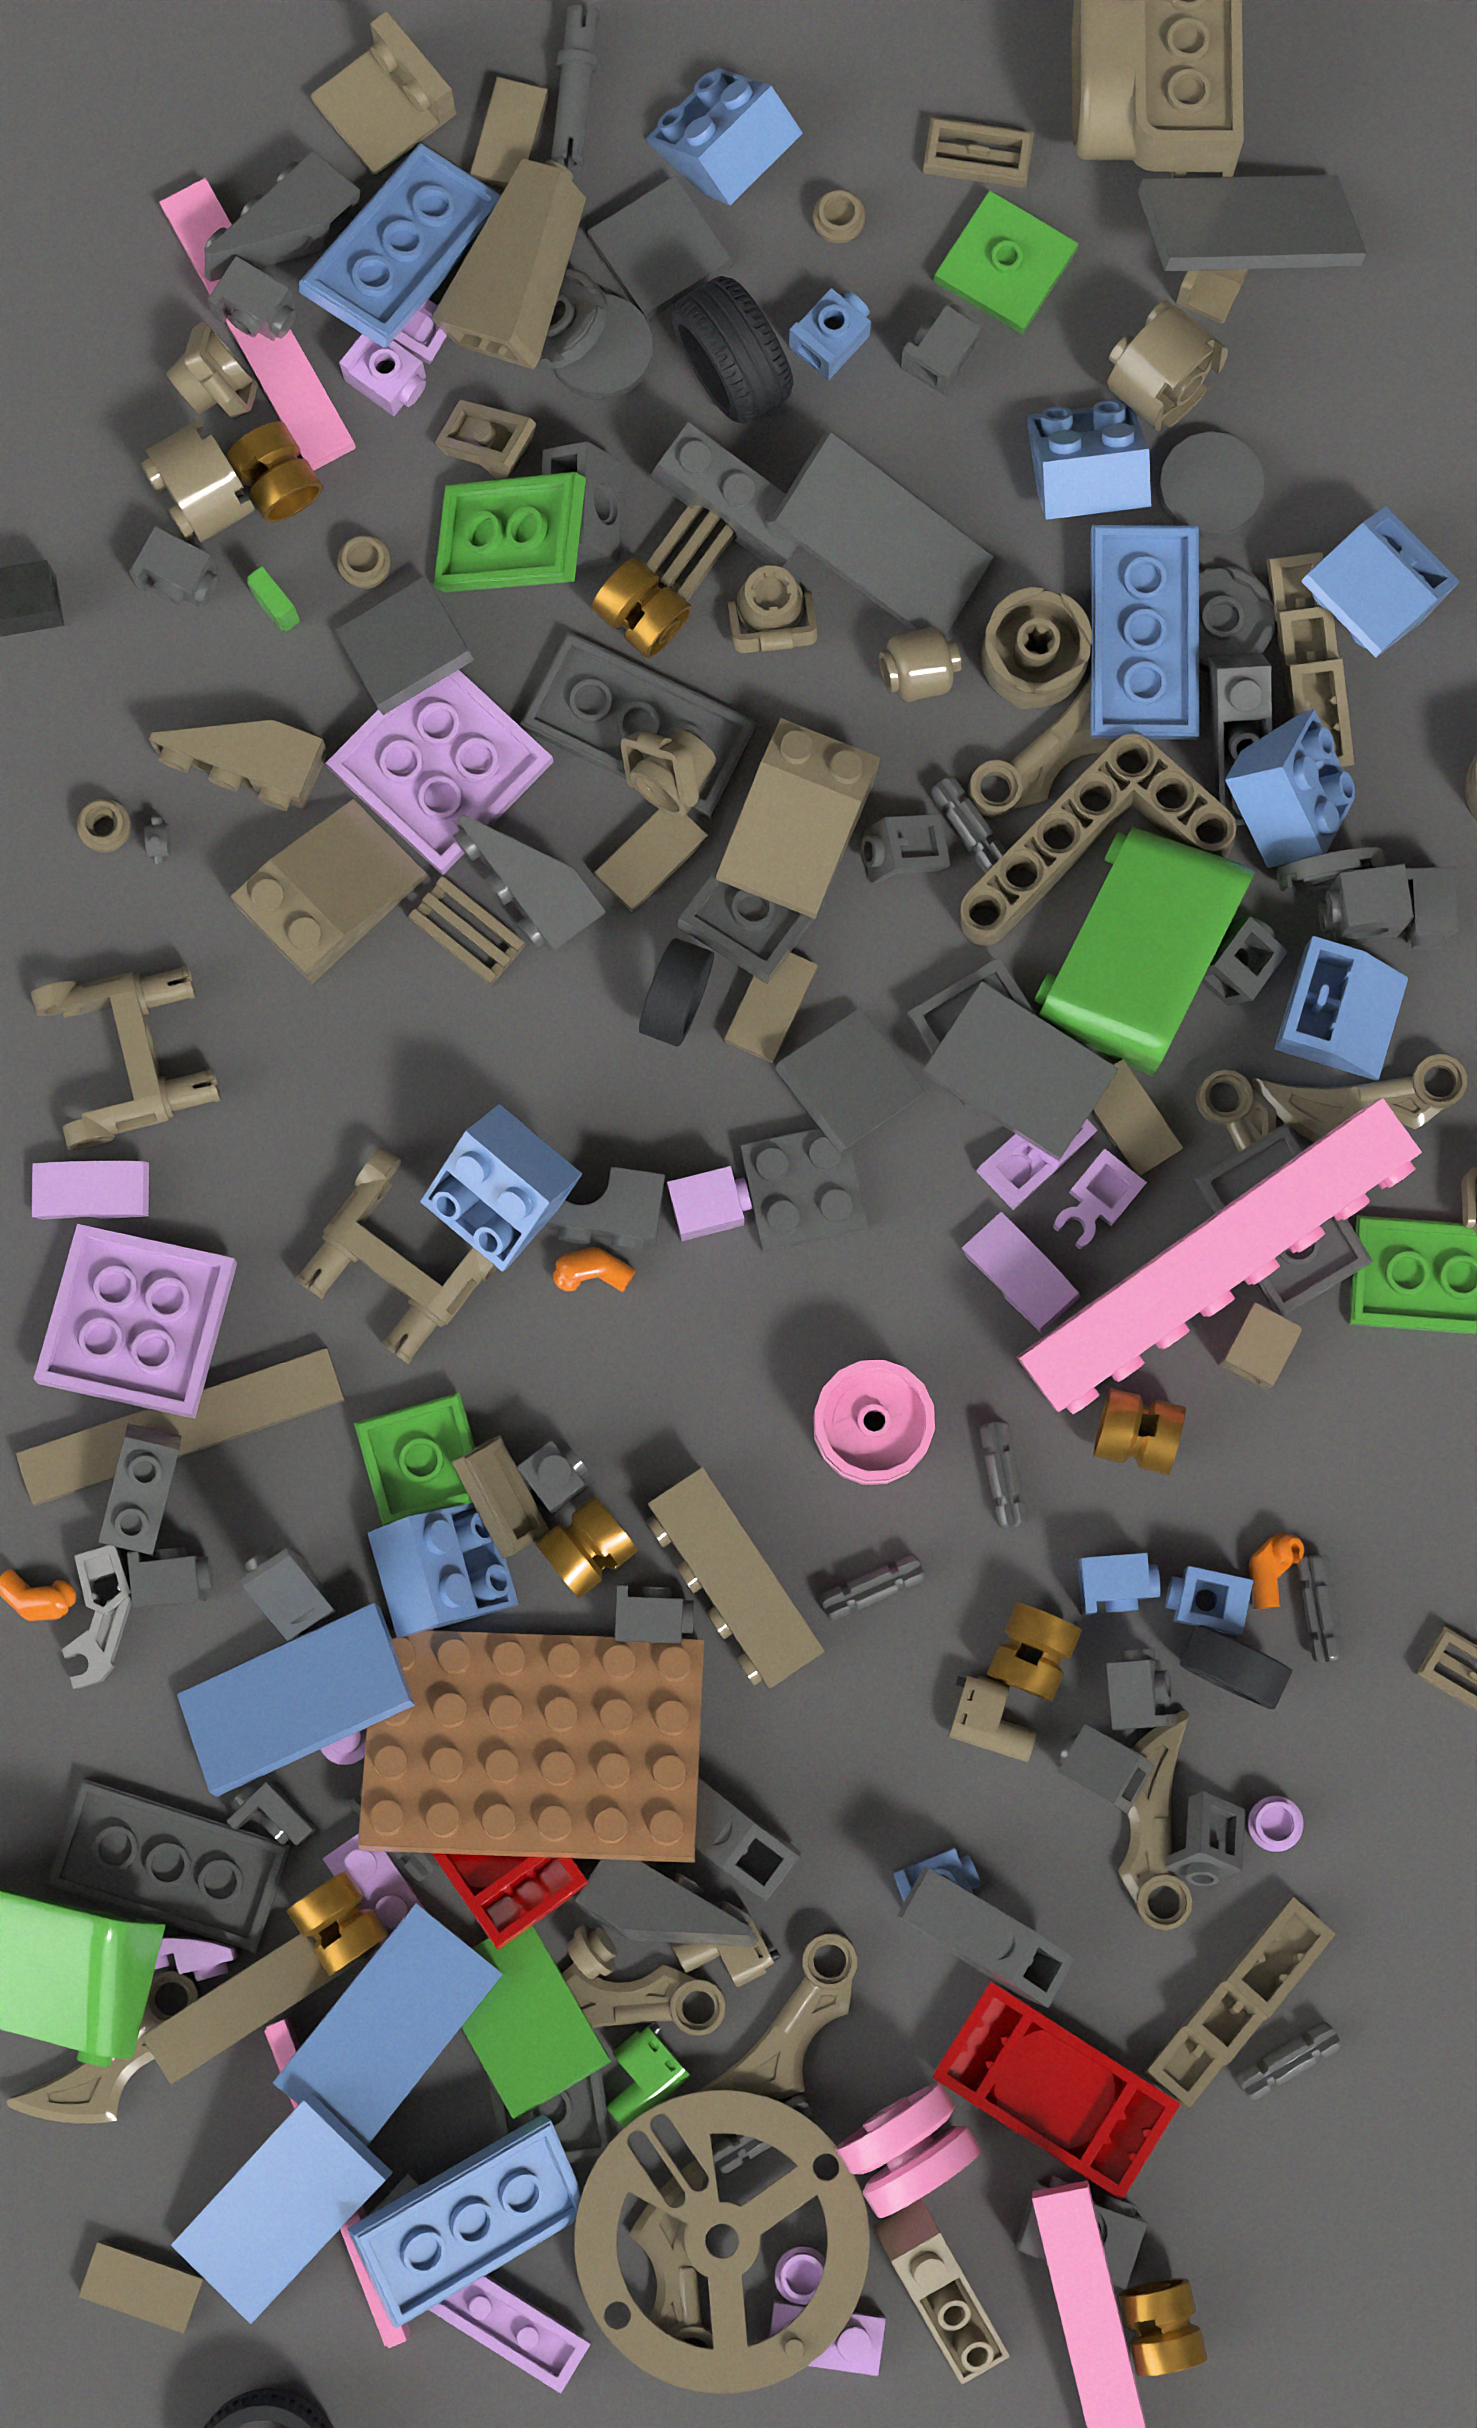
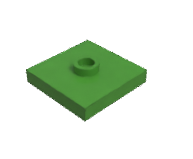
M989 190L934 275V282L1023 335L1077 252L1079 243Z
M460 1393L354 1423L383 1526L408 1516L473 1503L452 1464V1461L475 1448Z

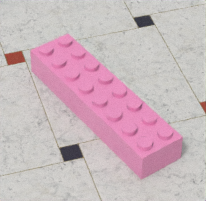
M1383 1098L1369 1103L1021 1352L1016 1358L1055 1411L1059 1413L1064 1408H1067L1070 1413L1075 1414L1100 1396L1094 1387L1110 1375L1114 1381L1117 1380L1119 1382L1140 1368L1145 1363L1140 1354L1149 1347L1156 1344L1159 1349H1166L1190 1331L1184 1322L1198 1312L1203 1317L1212 1316L1235 1299L1230 1290L1240 1282L1245 1280L1248 1285H1255L1278 1269L1280 1265L1275 1257L1289 1248L1292 1253H1299L1326 1234L1320 1225L1332 1216L1337 1222L1341 1219L1343 1221L1371 1202L1365 1193L1378 1184L1382 1190L1386 1187L1390 1188L1416 1170L1411 1160L1421 1154L1422 1151Z

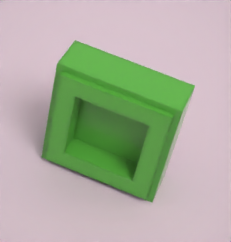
M263 566L247 577V583L252 595L281 631L287 632L300 622L295 606Z

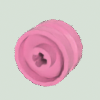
M886 1360L858 1361L839 1370L823 1387L813 1415L814 1441L824 1462L842 1478L861 1485L888 1484L908 1475L925 1456L935 1431L934 1404L925 1385L907 1368ZM867 1413L873 1417L882 1414L885 1419L882 1429L876 1432L868 1430L864 1425V1416Z
M940 2082L932 2083L883 2108L865 2121L863 2126L849 2135L835 2148L851 2174H865L886 2163L884 2168L870 2178L863 2190V2195L878 2218L891 2215L930 2193L967 2167L982 2152L981 2147L967 2126L953 2125L931 2136V2133L950 2118L955 2107Z

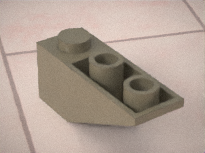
M275 720L152 732L149 738L155 752L160 754L158 760L164 765L188 773L190 767L209 773L208 780L230 791L237 792L240 786L259 793L258 800L283 811H287L289 804L304 810L328 753L322 738Z
M922 2198L873 2226L891 2263L961 2385L1010 2357Z

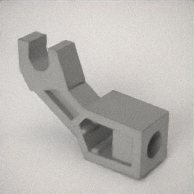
M107 1545L74 1555L85 1605L95 1610L89 1630L62 1649L64 1658H71L82 1654L88 1660L89 1666L84 1674L70 1677L73 1689H80L104 1681L116 1666L114 1664L115 1656L132 1604L129 1571L120 1547ZM116 1575L119 1582L117 1589L121 1592L112 1600H108L105 1606L99 1604L101 1595L97 1594L94 1581Z

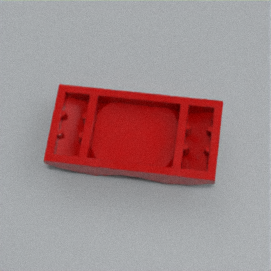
M432 1853L498 1950L581 1891L589 1883L575 1860L569 1857Z
M991 1981L986 1986L931 2075L933 2079L1120 2200H1123L1181 2105V2103Z

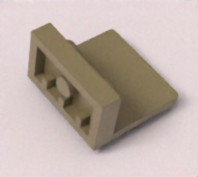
M387 11L370 23L374 45L370 47V50L311 95L313 104L373 175L381 173L456 115L452 88Z

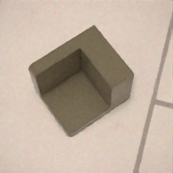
M1250 269L1188 271L1182 282L1176 304L1217 323H1224Z
M1255 1302L1245 1313L1219 1366L1267 1391L1274 1386L1302 1332V1328Z

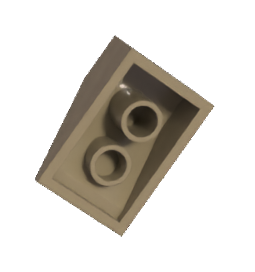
M780 718L752 783L717 872L716 880L816 919L873 787L880 757Z
M352 799L271 858L230 897L242 915L312 985L428 875Z

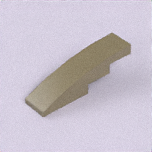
M1323 552L1266 559L1270 593L1274 604L1273 610L1279 657L1290 720L1306 710L1315 709L1322 726L1326 727L1333 737L1334 751L1341 766L1355 765L1343 658H1338L1334 615L1331 611L1321 607L1314 599L1312 592L1301 582L1323 560Z
M1295 1897L1290 1898L1211 1988L1142 2073L1165 2094L1181 2103L1180 2107L1183 2110L1189 2109L1221 2068L1233 2060L1260 2024L1272 2016L1336 1933Z
M299 1934L158 2025L141 2038L172 2085L367 1957L363 1953L329 1976L313 1952L316 1943L315 1938L303 1937L302 1934Z

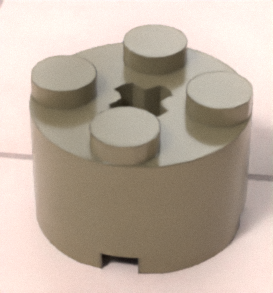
M1164 300L1152 310L1146 320V326L1135 338L1131 335L1125 336L1112 350L1109 360L1115 367L1107 380L1108 388L1156 431H1161V422L1168 428L1175 425L1202 399L1209 390L1203 383L1210 369L1219 375L1226 362L1228 349L1180 307L1173 306L1168 300Z
M199 417L146 448L145 453L148 458L140 462L157 494L159 495L167 490L176 505L168 510L185 540L187 541L196 536L198 541L202 543L255 511V508L250 499L242 504L238 501L237 497L243 494L241 490L243 486L212 434L201 439L199 433L205 430V424Z
M1040 587L1018 590L1005 597L996 606L988 621L981 649V663L985 677L996 693L1019 709L1042 708L1062 701L1077 688L1085 673L1091 653V625L1082 607L1074 599L1063 593L1058 594L1043 590L1044 588ZM1028 642H1032L1036 648L1045 645V653L1029 652L1026 649Z

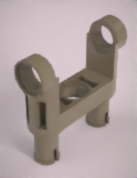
M188 965L142 977L140 973L132 971L80 985L76 981L57 982L39 987L31 992L35 1013L38 1016L63 1014L64 1018H69L112 1007L134 1097L132 1101L81 1113L82 1119L64 1125L63 1132L67 1149L80 1150L103 1145L114 1140V1134L170 1121L171 1117H175V1111L213 1101H221L220 1090L216 1087L218 1082L213 1067L208 1068L206 1071L166 1080L165 1076H161L147 1014H150V1008L196 998L195 987L191 984L193 978Z
M382 1146L359 1173L355 1181V1186L357 1187L322 1231L324 1234L321 1238L325 1242L302 1272L295 1277V1280L323 1300L325 1293L349 1262L356 1263L359 1260L409 1298L407 1303L411 1307L388 1337L381 1342L383 1347L394 1354L407 1338L395 1355L409 1365L413 1356L435 1327L442 1328L444 1325L447 1326L481 1281L486 1282L498 1268L472 1247L449 1279L441 1286L362 1227L393 1186L389 1181L399 1168L402 1160Z

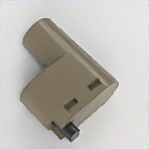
M980 1675L977 1678L958 1676L955 1685L962 1687L948 1738L1028 1762L1037 1730L1001 1720L1010 1685Z
M746 1905L738 1908L751 1917ZM753 1919L748 1926L753 1929L758 1938L754 1947L671 1943L686 1974L721 1956L737 1988L767 1973L766 1968L774 1965V1961L781 1958L777 1949L769 1952Z

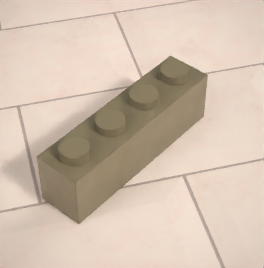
M703 1467L648 1503L654 1515L646 1519V1523L663 1548L671 1542L674 1544L684 1560L675 1567L693 1594L701 1588L707 1594L714 1607L706 1611V1614L723 1639L732 1634L745 1652L736 1659L754 1686L763 1680L767 1687L771 1689L825 1652Z

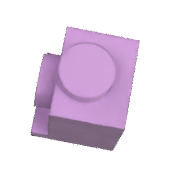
M361 334L339 362L344 381L393 417L403 405L406 407L412 406L420 397L426 385L423 362L395 341H392L385 349ZM386 361L395 366L390 373L382 374L378 372Z

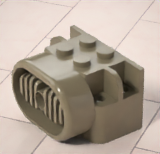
M1074 0L1072 16V135L1074 151L1077 157L1082 160H1133L1136 165L1144 170L1171 172V178H1185L1186 172H1218V177H1233L1244 142L1242 0Z

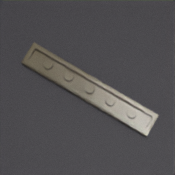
M325 1348L204 1389L195 1419L153 1409H145L15 1454L31 1504L38 1506L114 1480L128 1423L182 1436L177 1457L179 1458L346 1400L329 1349Z

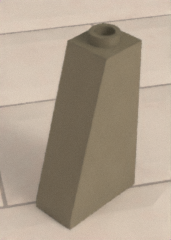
M527 159L521 160L431 317L456 346L533 370L537 366L586 202V197L572 182L573 174L563 165L552 160H547L545 164Z

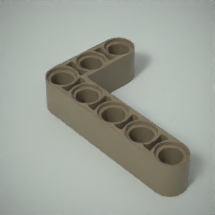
M1138 734L1123 735L1103 752L967 892L962 900L960 909L962 932L975 945L989 946L1002 940L1131 806L1137 809L1169 839L1224 858L1229 856L1233 848L1237 827L1235 818L1225 806L1149 739ZM1134 756L1141 759L1146 767L1139 773L1131 774L1121 770L1117 763L1124 757ZM1175 791L1185 799V803L1179 808L1169 809L1162 806L1158 802L1157 797L1163 792ZM1095 793L1104 796L1108 800L1109 805L1104 810L1095 812L1086 809L1081 804V800L1085 796ZM1214 826L1222 831L1225 838L1217 844H1206L1199 839L1196 832L1202 827ZM1062 831L1068 834L1073 842L1067 848L1058 850L1049 847L1045 843L1044 838L1051 832ZM1016 869H1027L1034 874L1036 880L1030 886L1020 888L1012 885L1007 877ZM986 906L996 910L999 918L992 925L982 926L973 922L970 918L971 913L979 907Z

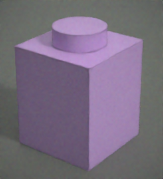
M731 1166L667 1182L681 1241L744 1226L743 1211L752 1209L745 1179L743 1177L734 1180Z

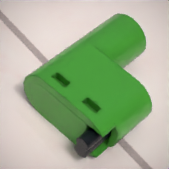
M657 2022L651 2027L648 2025L642 2032L635 2031L612 2052L617 2061L634 2079V2082L606 2106L623 2128L642 2113L663 2102L691 2077V2074L657 2035L663 2030Z

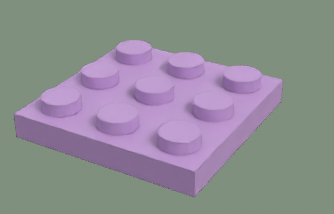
M457 670L385 715L378 709L326 762V765L332 773L440 874L444 875L464 854L453 838V835L460 831L453 821L459 816L466 815L491 827L554 761L553 757L460 670Z
M77 1224L34 1380L38 1384L195 1419L237 1267L236 1260L227 1256Z

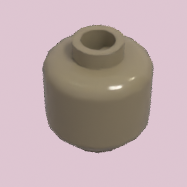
M933 626L895 634L888 640L886 650L879 653L880 670L887 691L889 693L896 692L905 702H914L947 693L953 685V673L961 671V658L956 642L954 640L946 641L941 631Z

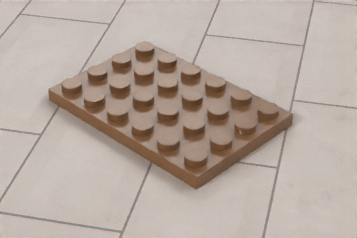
M388 1629L415 1706L367 1727L358 1837L360 1851L695 1863L704 1640L682 1639V1644L615 1642V1637L456 1631H424L397 1638L395 1630Z

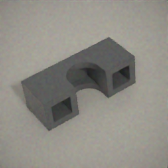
M687 422L649 478L691 509L695 505H699L721 517L736 532L737 538L735 542L766 565L782 567L798 545L768 522L786 494L690 422Z
M611 1166L608 1187L600 1199L588 1205H575L565 1200L542 1229L558 1231L557 1239L566 1242L589 1244L590 1237L595 1236L612 1239L611 1247L631 1252H643L644 1244L656 1246L666 1186L665 1174Z

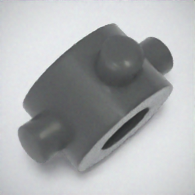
M152 817L151 825L145 826L146 853L148 857H154L155 864L165 863L164 856H170L171 854L169 825L162 824V817Z

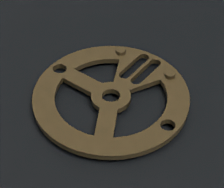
M730 2089L705 2090L674 2097L652 2107L625 2126L600 2155L587 2179L577 2210L574 2232L575 2260L581 2289L592 2315L611 2343L627 2359L652 2376L677 2387L713 2394L740 2393L773 2385L796 2374L823 2354L836 2340L856 2308L864 2287L870 2253V2229L862 2191L855 2174H851L835 2150L837 2145L812 2120L785 2103L764 2095ZM663 2114L671 2120L708 2175L709 2183L705 2189L694 2190L688 2184L651 2128L653 2117ZM642 2131L647 2135L684 2190L686 2199L682 2205L673 2207L666 2202L628 2145V2136L632 2132ZM731 2133L758 2139L780 2150L797 2166L741 2206L728 2201H719L710 2134ZM821 2154H831L839 2162V2171L832 2179H820L813 2171L814 2160ZM628 2191L687 2224L684 2235L686 2255L692 2266L702 2275L708 2277L714 2348L685 2342L661 2329L641 2310L628 2290L620 2268L617 2251L618 2222ZM818 2195L825 2215L828 2244L825 2266L818 2287L802 2312L785 2328L771 2337L748 2345L742 2274L752 2266L757 2258L760 2248V2235ZM717 2224H727L733 2227L738 2234V2247L730 2256L717 2257L706 2246V2234L710 2228ZM622 2302L629 2307L631 2319L627 2325L615 2328L607 2323L605 2309L609 2304Z

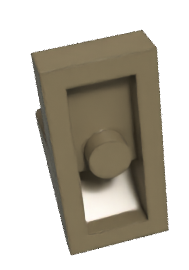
M460 399L434 444L447 456L482 465L496 480L510 479L532 443L536 423L529 417Z

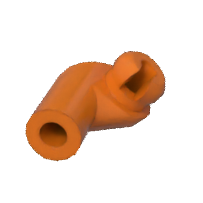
M593 1246L564 1253L555 1263L556 1269L553 1272L552 1278L558 1288L564 1291H574L581 1281L597 1277L623 1293L633 1279L636 1269L605 1250Z
M1286 1533L1273 1535L1251 1556L1249 1560L1250 1579L1253 1580L1251 1590L1253 1609L1280 1607L1278 1578L1293 1563H1298L1304 1555L1303 1542L1296 1535H1288Z
M12 1568L0 1576V1596L21 1617L28 1621L59 1619L66 1615L69 1608L76 1602V1592L72 1585L66 1581L57 1580L51 1587L31 1588Z

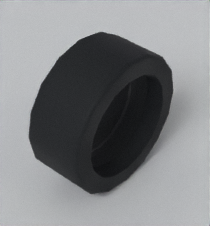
M678 938L671 940L659 963L647 994L639 1022V1033L676 1047L682 1044L692 1025L706 989L714 962L713 951Z
M1203 1626L1196 1627L1179 1663L1181 1667L1196 1676L1268 1709L1276 1708L1292 1674V1669L1278 1660L1242 1642Z

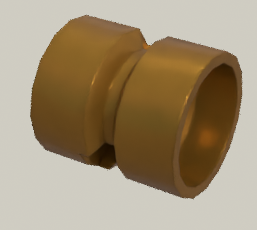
M280 421L264 424L247 433L234 443L226 456L241 483L246 486H252L249 496L267 523L283 521L294 516L313 503L323 490V485L307 459L298 458L301 449L285 423Z
M633 557L619 567L606 581L594 598L591 608L613 629L624 627L626 629L625 640L643 656L651 658L658 654L680 631L692 612V605L672 587L659 588V576L639 558Z
M1110 1388L1102 1411L1093 1456L1121 1464L1131 1457L1135 1458L1138 1468L1169 1475L1178 1450L1186 1407L1157 1399L1148 1406L1143 1404L1141 1396L1138 1394ZM1141 1427L1144 1431L1150 1432V1436H1138L1139 1428Z
M595 1495L571 1514L572 1524L569 1527L557 1525L534 1543L578 1599L602 1581V1569L608 1567L615 1570L639 1551Z
M1016 1602L1005 1628V1632L1010 1638L1009 1643L998 1646L987 1674L1015 1688L1052 1702L1064 1675L1059 1663L1063 1659L1071 1658L1082 1629L1047 1612ZM1027 1647L1043 1654L1037 1666L1023 1660Z
M347 1869L286 1910L303 1937L315 1938L316 1943L313 1952L329 1976L390 1935L374 1909H363L360 1902L364 1894Z
M1188 2278L1155 2281L1129 2288L1118 2294L1125 2326L1136 2333V2336L1129 2342L1137 2376H1157L1178 2372L1198 2366L1208 2360L1201 2328L1190 2322V2318L1196 2313V2307Z

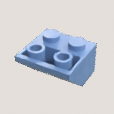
M717 67L714 71L705 74L697 81L694 91L678 107L670 109L660 118L658 127L646 140L657 153L703 195L731 205L803 132L771 85Z
M1104 400L1096 403L1093 407L1069 409L1056 406L1047 408L1038 414L1027 415L1037 494L1046 520L1151 507L1149 447L1136 413L1125 403L1117 400Z
M1387 506L1362 522L1301 581L1312 592L1316 602L1324 609L1331 611L1349 630L1353 640L1361 647L1368 649L1375 658L1421 624L1460 583Z
M1315 709L1300 713L1243 749L1225 779L1267 868L1326 854L1356 797L1353 780L1349 773L1343 771L1335 754L1333 737L1330 731L1322 726Z
M1312 936L1303 950L1274 1050L1378 1081L1408 977L1365 951Z
M498 1104L465 1131L420 1202L498 1269L504 1272L558 1211L582 1176V1173L502 1105Z
M473 1503L408 1516L367 1532L397 1638L439 1629L519 1605L506 1558L502 1559Z

